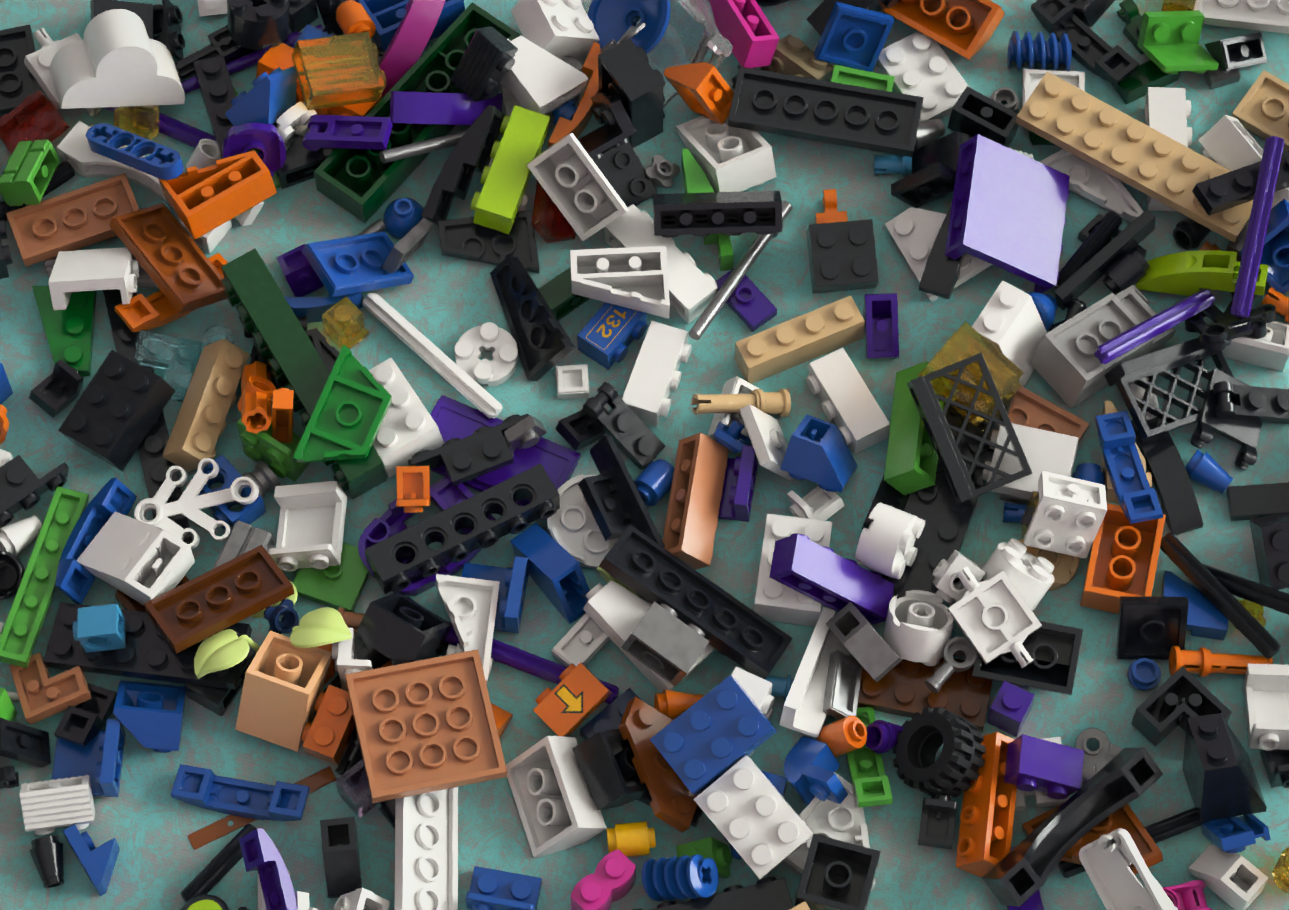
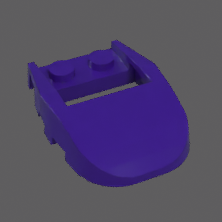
M444 471L445 478L430 486V501L441 512L474 496L463 483L453 487L447 471ZM397 499L388 505L389 509L379 519L375 518L364 529L359 539V556L365 568L374 578L375 576L366 561L365 549L407 529L408 527L404 522L416 514L404 513L403 506H396ZM492 514L486 517L489 520H496ZM462 528L459 530L462 535H467L472 532V530L469 528ZM482 548L470 552L468 557L460 562H450L440 567L439 571L430 577L422 576L412 581L407 588L399 591V593L408 596L423 593L435 586L436 574L454 575L463 569V565L469 563ZM402 557L398 562L408 564L414 559Z

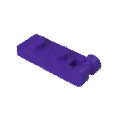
M312 115L307 125L309 132L305 133L302 145L310 151H317L320 147L386 150L393 124L390 117Z

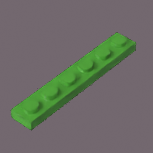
M57 486L0 636V662L27 668L57 588L56 574L63 549L73 528L88 505L89 494Z

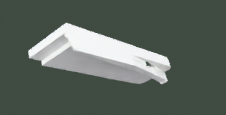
M1118 828L1108 834L1101 835L1099 839L1080 849L1079 859L1106 910H1178L1149 871L1132 837L1125 829ZM1132 863L1145 884L1144 887L1130 869L1129 865Z

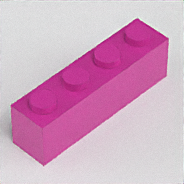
M700 0L741 67L770 66L780 38L756 0Z

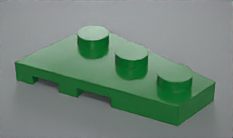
M32 286L54 363L62 360L68 366L75 368L81 376H91L97 291L72 292L65 310H53L49 286Z

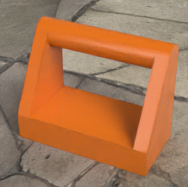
M700 62L671 66L665 69L664 76L691 111L719 124L725 122L730 114L734 92L714 65Z

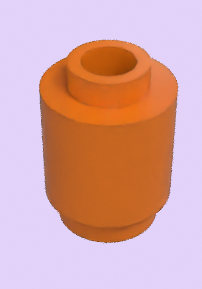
M348 0L338 6L336 21L348 41L355 45L368 42L374 36L376 26L363 5L356 1Z
M848 716L825 725L820 731L817 741L826 743L833 755L838 757L862 748L867 741V729L859 718Z

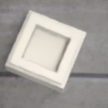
M588 364L556 366L558 400L590 398Z

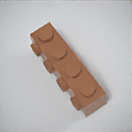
M703 433L679 440L662 539L667 551L694 570L710 566L729 453L728 448Z

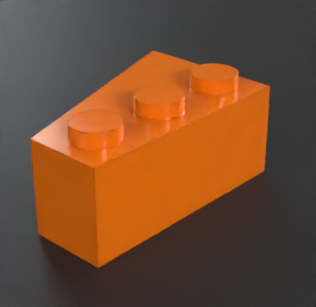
M255 150L216 160V165L197 169L196 166L186 168V173H182L170 180L159 179L166 200L194 239L201 237L277 193L270 170Z

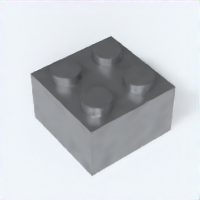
M654 601L621 648L676 687L710 641L704 638L705 633L700 628L691 623L686 625L679 620L677 613L666 604L659 605Z

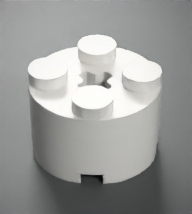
M880 502L874 507L868 517L874 521L868 529L863 528L855 557L858 560L857 563L863 567L891 578L900 579L906 565L911 567L916 558L918 549L913 546L916 538L918 539L923 531L925 520Z
M1011 538L1008 543L1001 542L998 544L983 566V570L986 573L980 582L982 580H989L1001 571H1004L1033 612L1054 582L1052 571L1055 567L1043 557L1036 558L1026 551L1027 547L1022 542Z
M922 590L906 591L904 597L897 599L896 595L890 600L883 639L901 660L905 659L912 662H922L927 666H936L939 664L940 659L944 657L945 645L951 639L954 619L947 610L948 607L943 604V599L937 594Z

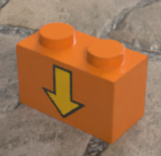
M581 662L577 666L574 664L568 666L559 676L561 682L553 690L548 687L535 700L538 705L533 711L558 736L569 737L612 694Z

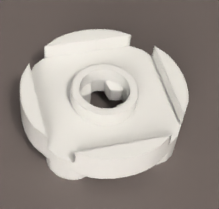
M307 100L304 103L302 101L296 103L276 120L278 123L276 128L284 140L285 149L289 145L287 141L295 134L303 136L309 130L307 125L310 116L317 115L315 108Z
M486 322L481 326L471 328L455 344L456 364L479 384H488V387L498 386L509 380L515 373L518 361L517 343L509 332L499 328L495 323ZM492 351L493 360L489 361L486 358L480 360L481 352Z

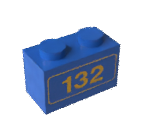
M605 302L577 335L578 350L609 370L615 362L619 363L624 359L629 349L628 346L634 339L639 340L644 335L648 324H646V313Z

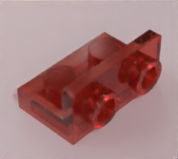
M41 91L27 96L22 101V104L10 113L0 117V139L11 154H13L20 141H32L34 143L35 140L48 139L52 142L70 128L52 101Z
M537 180L531 225L546 243L574 240L576 237L575 230Z

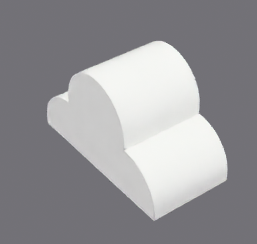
M112 9L98 14L87 25L84 39L65 45L54 55L51 61L50 74L61 109L181 105L185 102V93L170 51L163 43L149 39L141 18L128 10Z

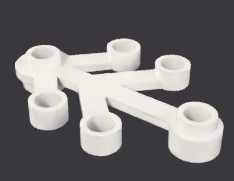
M204 458L198 463V471L179 500L167 503L175 487L183 486L188 479V474L182 467L177 465L171 466L166 472V479L153 498H146L137 504L134 511V519L161 528L183 542L184 537L192 533L194 540L188 545L191 549H194L199 545V534L191 528L183 529L168 518L182 514L208 530L215 540L224 542L230 535L231 527L222 520L217 521L200 509L234 501L242 505L251 504L257 499L259 489L257 484L249 477H239L233 481L228 489L199 495L208 479L215 478L219 473L218 464L211 458ZM212 463L213 471L205 474L203 472L204 466ZM176 471H181V479L178 481H173V473ZM245 487L251 488V494L248 497L241 496V491ZM150 510H156V517L153 520H147L146 518ZM219 526H225L226 532L222 536H216V529Z

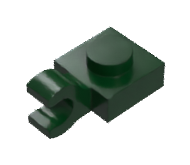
M1124 0L1119 4L1122 9L1117 11L1119 18L1127 24L1124 27L1123 34L1142 55L1144 52L1137 44L1143 16L1140 15L1138 7L1133 0Z

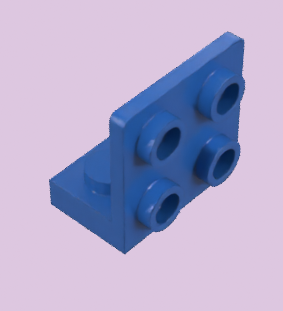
M515 556L513 568L465 563L461 577L500 581L494 630L519 634L529 577L528 558Z
M107 719L106 730H100L85 747L57 738L52 779L90 775L93 796L118 797L126 737L120 720Z

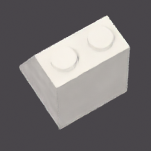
M1002 280L970 329L965 356L966 359L982 352L989 369L998 374L1019 380V385L1025 387L1036 370L1029 362L1044 334L1047 333L1031 295Z

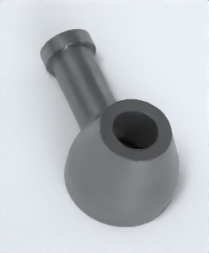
M955 637L947 642L943 652L945 662L931 678L925 681V685L929 690L938 693L941 690V686L954 671H966L974 665L977 659V651L968 638ZM961 656L965 661L958 663L953 658Z

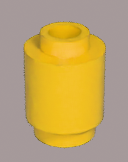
M647 821L614 824V828H606L608 854L619 849L626 857L650 855V848H656L654 827H647Z

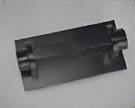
M162 0V5L156 4L153 6V34L161 32L162 34L154 36L153 39L163 43L171 55L180 61L184 59L183 49L185 48V40L181 34L180 23L183 21L182 13L177 5H173L169 0Z

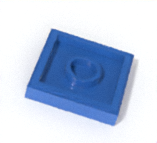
M836 1L815 49V59L872 72L894 24L893 16Z

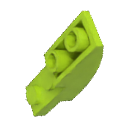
M1199 250L1168 254L1147 261L1150 268L1145 271L1146 276L1136 284V288L1138 290L1191 296L1200 291L1201 288L1235 292L1241 262L1236 261L1237 252ZM1260 264L1254 295L1264 296L1268 265Z

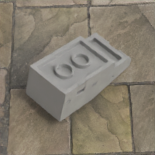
M1131 285L1117 295L1109 294L1044 334L1029 363L1072 409L1108 386L1109 384L1104 375L1122 362L1156 351L1173 338L1176 330L1172 327L1107 364L1100 363L1099 359L1094 355L1099 345L1157 314L1148 305L1150 300L1135 285Z

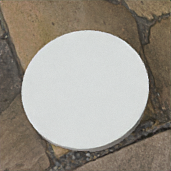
M582 474L571 478L557 490L560 494V509L554 515L547 518L548 534L579 562L580 566L597 569L619 538L605 541L578 486L582 479L595 475Z

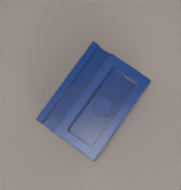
M1253 814L1215 819L1204 822L1201 825L1202 834L1226 853L1244 851L1246 846L1256 844L1255 838L1261 837L1265 841L1271 840L1268 826Z

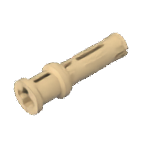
M754 389L750 394H694L692 397V405H697V407L692 408L695 415L740 413V409L749 404L766 414H778L780 417H788L791 410V397L787 389H780L778 392H763L761 389Z

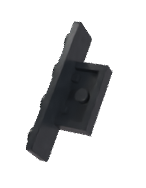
M518 414L506 418L502 424L491 428L489 426L481 427L475 430L471 436L461 440L460 438H453L435 450L419 451L412 456V459L408 460V466H430V470L444 465L454 487L513 464L514 458L504 438V431L528 417L529 414L522 416Z
M611 435L604 436L590 449V454L600 475L586 477L578 483V486L605 541L620 538L628 526L632 525L665 548L661 536Z
M20 455L0 467V528L10 523L14 518L13 514L20 509L28 510L36 505L41 499L40 496L49 489L51 492H54L57 486L62 487L67 481L68 465L65 462L41 479L37 478Z

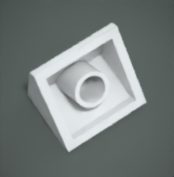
M1277 321L1266 323L1267 334L1265 337L1253 339L1245 335L1232 339L1231 344L1226 346L1221 352L1224 358L1283 372L1289 357V324ZM1246 322V323H1243V324H1239V325L1233 326V327H1231V328H1235V327H1238V326L1245 325V324H1247V322Z

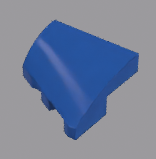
M1164 571L1161 596L1187 597L1189 603L1186 630H1191V636L1224 640L1228 631V618L1198 588L1174 573Z

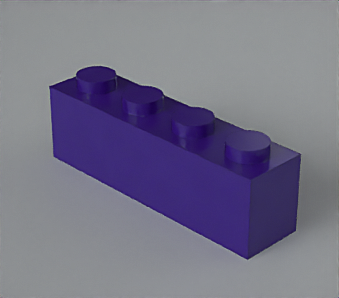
M794 533L789 537L775 541L770 578L836 610V612H839L851 602L871 625L886 621L889 603L893 597L894 584L882 578L881 574L862 568L856 561L837 555L833 549L814 543L804 534Z

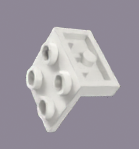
M1042 471L1038 479L1039 503L1025 534L1024 545L1086 558L1107 512L1105 485Z

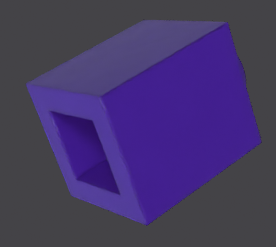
M1004 680L990 707L987 723L1017 737L1031 710L1035 695Z

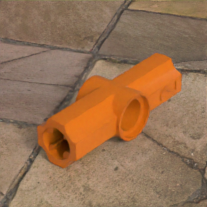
M259 361L244 366L241 374V397L237 404V408L241 412V422L246 426V431L254 434L268 430L272 421L271 399L273 397V390L276 389L275 385L271 382V373L267 370V364Z

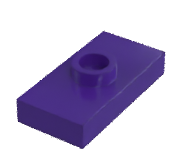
M734 268L716 280L717 292ZM746 275L726 301L727 305L752 332L777 315V308Z

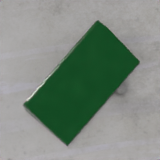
M1150 60L1139 65L1135 71L1117 85L1111 84L1124 103L1129 104L1145 96L1148 87H1164L1177 81L1180 71L1177 74L1164 73Z

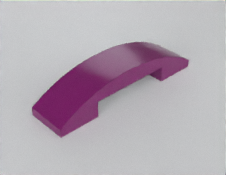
M409 0L405 7L407 12L381 61L378 65H374L370 76L364 84L365 86L382 94V98L419 60L433 33L446 0Z

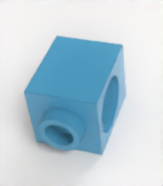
M118 604L78 608L77 621L73 622V636L75 641L80 642L86 653L125 648L126 618Z

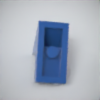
M73 824L64 829L63 833L99 896H102L107 892L119 854V845L116 839L113 838L96 848L87 831L80 834L76 825Z

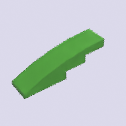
M682 149L681 166L685 193L714 192L705 172L689 149ZM711 234L703 236L704 245L717 244L720 271L732 270L734 255L730 235Z

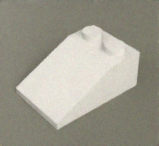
M704 116L676 126V131L686 149H689L705 172L714 192H741L751 187L762 185L766 181L777 177L772 146L757 131L728 126V118L723 124H719Z

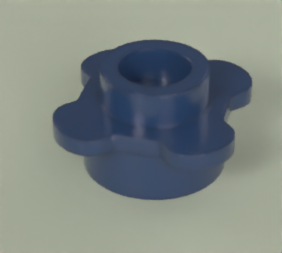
M283 599L279 605L275 607L269 606L265 609L264 618L269 622V631L286 634L292 632V628L298 625V614L293 609L294 604L291 600Z

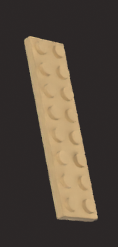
M1048 71L1016 116L1015 123L1234 243L1250 219L1253 200L1208 215L1192 192L1197 183L1231 172L1229 169Z

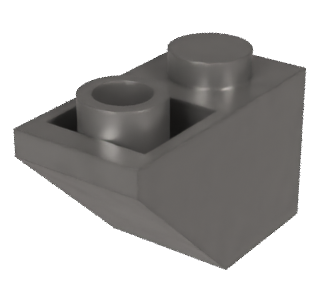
M851 602L826 623L839 641L876 682L902 661Z

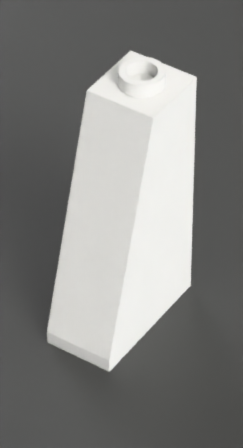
M613 580L604 587L601 583H598L586 594L585 597L588 601L583 610L660 693H662L663 689H673L674 686L621 648L652 604ZM707 644L683 678L708 657L715 648Z

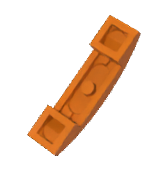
M593 42L583 64L582 73L589 80L572 120L559 117L548 141V148L570 133H573L578 138L593 115L592 108L595 106L591 97L599 93L598 55L601 54L599 43Z
M217 253L208 259L224 278L221 266L228 262L220 253ZM161 290L146 298L140 293L131 298L130 304L123 305L121 303L115 306L114 309L132 332H142L163 326L194 311L191 310L179 314Z

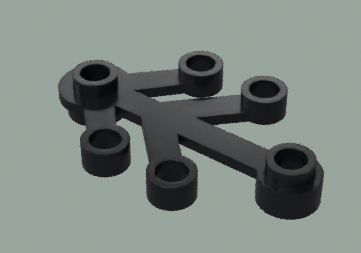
M1233 299L1224 313L1212 302V306L1185 320V329L1188 332L1200 333L1199 343L1209 351H1221L1230 345L1232 339L1245 335L1253 339L1265 337L1267 334L1266 323L1273 322L1276 319L1275 306L1262 304L1255 309H1251L1249 317L1238 318L1231 315ZM1204 317H1209L1215 323L1207 324L1204 321ZM1246 322H1247V324H1245V325L1238 326V327H1235V328H1231V327H1233V326H1236V325L1243 324V323H1246Z

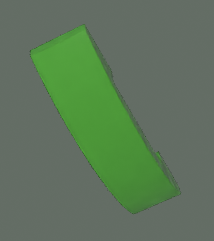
M873 707L857 708L856 717L864 723L866 728L869 724L876 721ZM866 744L862 748L846 753L851 784L858 807L893 804L888 775L885 774L882 755L869 749Z

